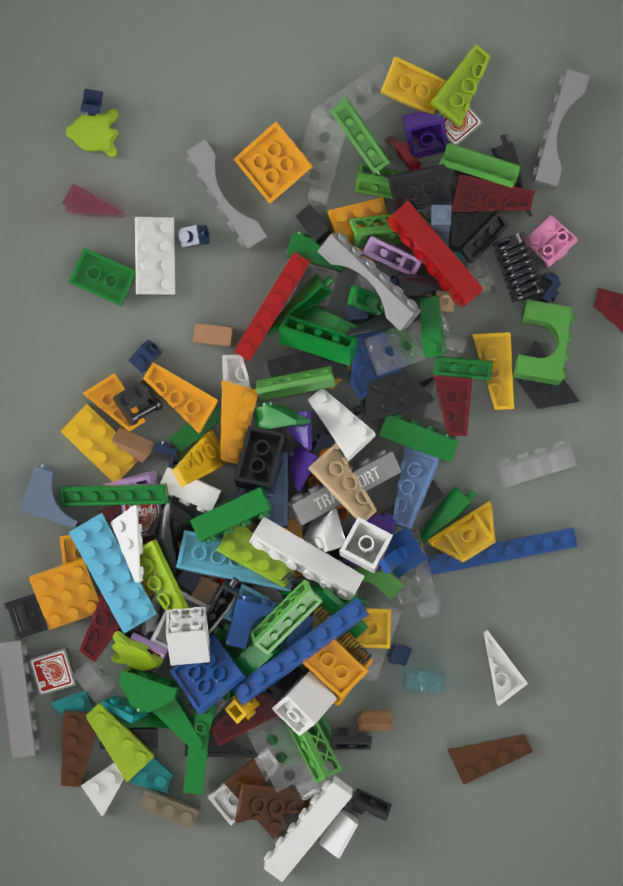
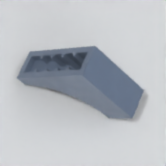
M431 205L428 212V223L448 246L451 226V205Z
M41 464L40 467L35 466L20 510L72 528H77L80 520L67 514L55 496L54 477L56 472L51 471L52 467Z

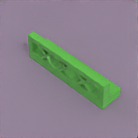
M343 96L341 103L332 108L330 112L373 173H376L390 163L389 156L347 96Z
M447 143L444 156L439 165L445 164V167L511 188L516 184L521 165L452 143Z
M360 162L354 191L392 199L388 178H384L382 175L390 176L404 173V171L383 167L376 173H373L368 164ZM362 170L370 171L372 174L362 173Z
M418 211L419 214H420V215L425 219V221L428 223V221H427V219L425 218L423 212H422V211ZM392 214L350 219L349 224L354 232L353 246L364 248L370 236L391 244L403 243L398 233L393 231L386 221ZM375 223H382L385 225L379 226ZM357 225H364V226H367V227L358 228Z
M332 366L256 381V391L259 394L260 401L335 386Z
M304 579L250 633L253 644L266 655H269L323 602L322 598L312 591L308 581Z
M318 721L312 726L316 731L315 736L311 735L308 730L299 736L285 722L316 784L342 771ZM318 743L323 745L324 753L319 752L317 748ZM327 760L330 761L335 768L330 772L326 766Z

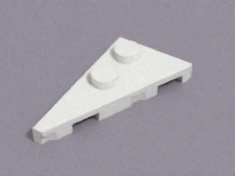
M134 505L110 522L136 583L143 581L144 574L143 567H140V554H143L142 524L138 522V511H141L140 505Z

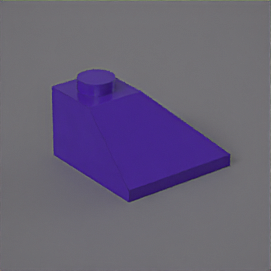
M422 111L402 116L407 144L411 148L409 152L412 156L415 155L417 158L446 150L448 142L443 117Z
M311 411L296 412L310 419V423L286 428L307 450H312Z
M298 446L297 449L293 447L288 458L291 459L289 464L295 487L300 491L311 472L308 468L319 457Z

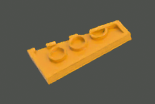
M152 362L143 378L199 434L201 433L219 400Z
M222 380L220 460L238 465L258 394L255 389Z

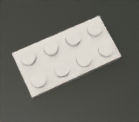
M135 217L137 295L175 294L174 218Z

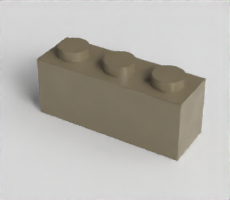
M146 788L138 808L190 829H193L200 811V807L150 788Z

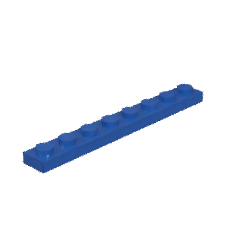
M572 527L496 542L464 563L446 553L427 556L428 559L424 561L426 574L430 576L577 547L574 528Z
M354 599L238 683L233 690L241 704L245 705L369 616L360 599Z

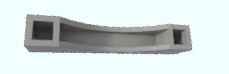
M567 69L565 74H561L558 85H561L560 92H556L553 103L556 104L555 109L550 111L548 117L550 126L549 129H545L542 137L545 143L543 148H539L537 158L540 160L538 166H534L532 171L533 183L553 189L558 186L563 169L557 151L559 125L568 108L585 94L589 75Z
M204 139L186 151L188 155L186 157L187 162L191 168L195 166L198 173H196V176L201 184L206 183L209 188L206 192L211 200L216 199L219 204L216 208L221 216L226 215L229 221L226 224L231 232L236 231L239 238H237V241L241 248L246 247L249 251L265 241L267 236L257 220L239 213L222 195L216 179L217 158L207 140Z
M340 232L330 234L317 252L331 265L348 267L365 277L380 296L386 318L399 331L407 328L421 312L416 302L408 299L403 294V290L390 281L388 275L380 272L373 261L367 259L358 247L353 246L348 241L349 239L346 235Z

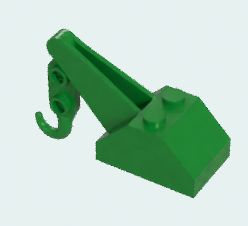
M132 667L122 670L119 683L130 705L135 707L136 711L144 714L153 711L191 750L199 751L204 746L202 737L210 731L216 712V703L202 715L197 712L193 722L180 698L183 690L177 681ZM230 691L226 694L228 701L231 698Z

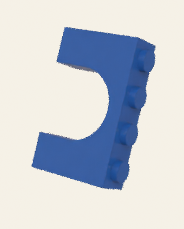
M242 594V597L238 596L226 644L246 649L253 623L260 617L269 615L278 605L272 604V601L268 599L254 600L253 596ZM312 613L286 637L283 651L310 632L314 619Z

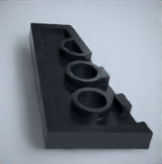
M453 169L452 201L454 198L459 174L471 177L476 176ZM480 211L451 212V246L459 248L475 232Z
M305 351L267 361L271 378L332 366L334 379L350 378L347 365Z

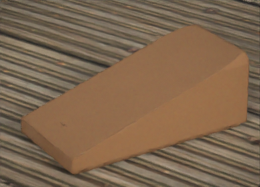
M195 323L193 342L231 347L233 327Z
M121 427L111 440V442L141 463L149 456L155 445L153 442Z

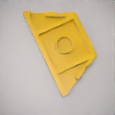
M488 501L427 540L428 543L463 563L494 544L496 539L491 502Z

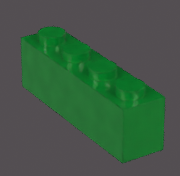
M286 315L279 326L280 344L347 366L351 365L357 354L358 337H346V333L290 315Z
M398 414L384 418L378 436L451 463L459 442L455 440L456 436L447 435L446 432L444 435L437 433L438 429L427 426L425 429L419 426L420 422L409 419L408 422L401 420L402 416Z
M260 487L190 521L199 542L209 544L216 541V537L221 534L226 536L233 533L234 528L238 526L243 528L252 524L251 520L255 518L260 520L269 516V512L273 511V508L265 490Z
M252 643L246 646V649L243 648L240 651L241 654L233 658V660L245 677H248L283 650L278 645L269 655H266ZM233 689L230 690L231 698L235 695ZM226 694L222 697L224 701L227 700Z

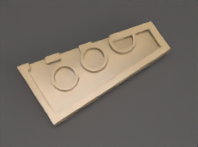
M335 443L308 469L356 519L359 517L367 521L377 509L366 491L359 485L357 476L352 473L348 466V461L341 455L340 448Z

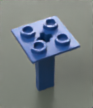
M405 527L393 535L387 555L379 561V564L386 574L393 571L396 577L399 578L428 558L409 529Z

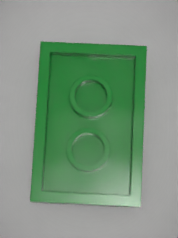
M84 248L68 283L122 307L136 276V271Z

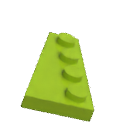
M477 44L473 46L430 102L433 107L458 128L461 127L464 121V116L470 107V102L476 93L478 83L491 57Z
M241 526L234 528L233 533L224 536L216 550L218 553L282 588L286 587L288 581L285 584L284 582L291 574L283 581L281 580L287 573L294 571L288 568L284 562L270 557L267 552L253 547L249 542L253 532L247 527L241 528Z
M157 540L143 546V554H140V567L144 569L143 577L147 582V587L155 592L158 602L165 611L188 608Z
M101 702L86 715L88 722L126 782L155 757V754Z

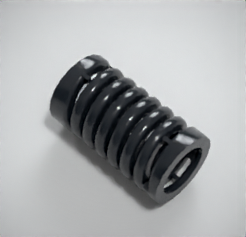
M525 232L514 234L492 243L493 247H497L494 251L495 254L500 255L497 261L501 263L499 267L503 270L502 275L505 276V283H509L507 289L511 290L509 295L512 303L545 291L543 286H538L541 283V279L535 278L539 275L538 271H533L536 269V265H528L534 262V258L523 259L532 254L530 250L521 252L529 248L528 243H523L527 239Z

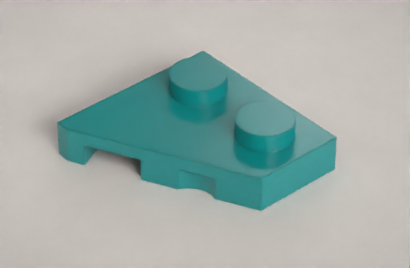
M87 689L51 702L52 706L62 715L64 710L91 711L93 709Z
M113 695L102 701V704L112 714L130 723L153 712H147V714L136 711L135 707L130 705L127 698Z

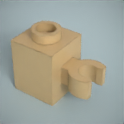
M437 290L435 296L440 298L441 312L453 313L455 303L452 300V296L447 291ZM430 293L422 295L427 297H434Z

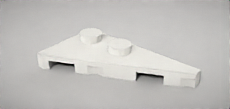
M486 630L483 632L496 703L500 706L528 683L489 631Z
M112 763L81 785L101 816L105 814L124 777L116 764Z

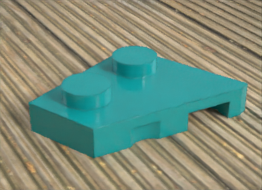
M153 758L132 777L131 783L168 793L173 773L164 767L158 759Z

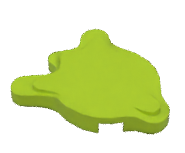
M111 109L104 114H96V116L84 114L66 128V135L74 140L82 150L88 152L101 151L113 158L118 154L114 141L119 133L116 129H111V125L118 119L119 113L116 109Z
M120 631L114 633L113 639L115 642L111 648L116 652L111 656L113 662L126 664L142 671L161 666L162 659L154 652L151 655L147 651V645L128 638Z

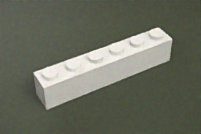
M262 518L249 541L256 549L263 550L273 559L284 562L288 568L301 572L305 578L316 581L322 588H329L343 600L350 601L365 577L267 518Z
M335 775L331 780L327 779L321 788L323 790L319 795L316 793L312 797L311 805L300 812L298 821L290 824L285 837L281 836L276 842V848L265 855L264 869L281 882H283L352 797L353 789Z

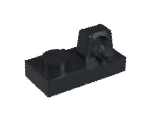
M338 727L336 729V736H333V749L371 750L372 736H367L364 733L349 736L348 728Z
M358 788L354 793L351 803L353 805L352 811L360 815L367 811L374 817L384 821L387 820L392 804Z

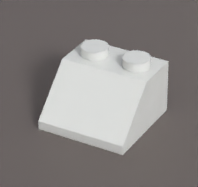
M332 509L313 519L304 536V541L325 553L341 548L345 542V536L337 509Z
M358 517L339 551L340 556L375 573L379 566V561L384 557L393 535Z
M341 809L319 836V844L340 859L358 826L357 817Z

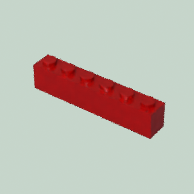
M409 201L386 220L389 227L401 237L402 242L414 252L416 259L422 261L427 267L428 273L439 281L441 288L452 296V300L456 305L463 308L484 290Z
M294 251L236 346L235 353L248 361L252 359L311 260Z

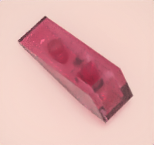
M75 184L71 186L62 202L66 207L65 211L74 216L76 213L82 216L120 218L125 216L123 211Z

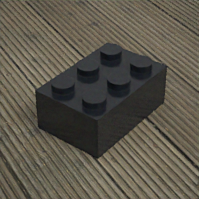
M248 426L234 476L236 487L250 490L261 487L266 493L274 495L288 442L286 433Z

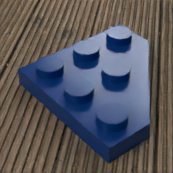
M383 331L357 335V354L353 360L349 384L360 399L367 395L368 382L397 373L407 366Z

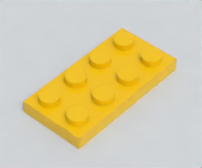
M88 404L60 431L111 481L122 479L139 461L111 442L116 431Z
M322 607L313 613V629L331 615L329 614L325 617L328 613L327 611L317 619L325 611V609L320 611ZM365 608L369 616L362 621L368 625V629L357 638L360 643L355 645L356 640L349 647L353 645L358 647L360 644L363 645V648L390 649L391 609ZM348 632L340 640L338 639L341 636H339L336 640L343 646L351 638L352 635L347 637L349 634ZM352 638V639H351L345 646H343V647H347V646L354 640V638Z

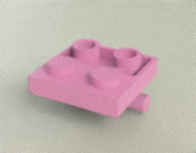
M550 215L526 237L527 239L524 243H528L529 248L549 268L554 262L562 259L578 240L566 227Z

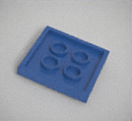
M215 634L210 636V662L176 665L170 670L200 715L246 678Z

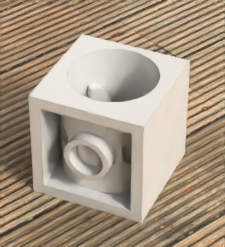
M206 607L166 611V638L171 666L210 662V637Z
M309 671L291 686L274 705L272 710L300 736L316 724L336 701L337 697L316 675Z

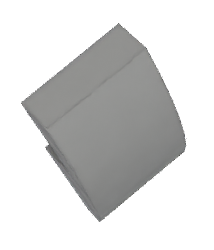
M155 594L151 601L158 611L161 604L158 602L157 595ZM159 615L143 623L142 634L146 636L149 631L154 632L159 624L156 621Z

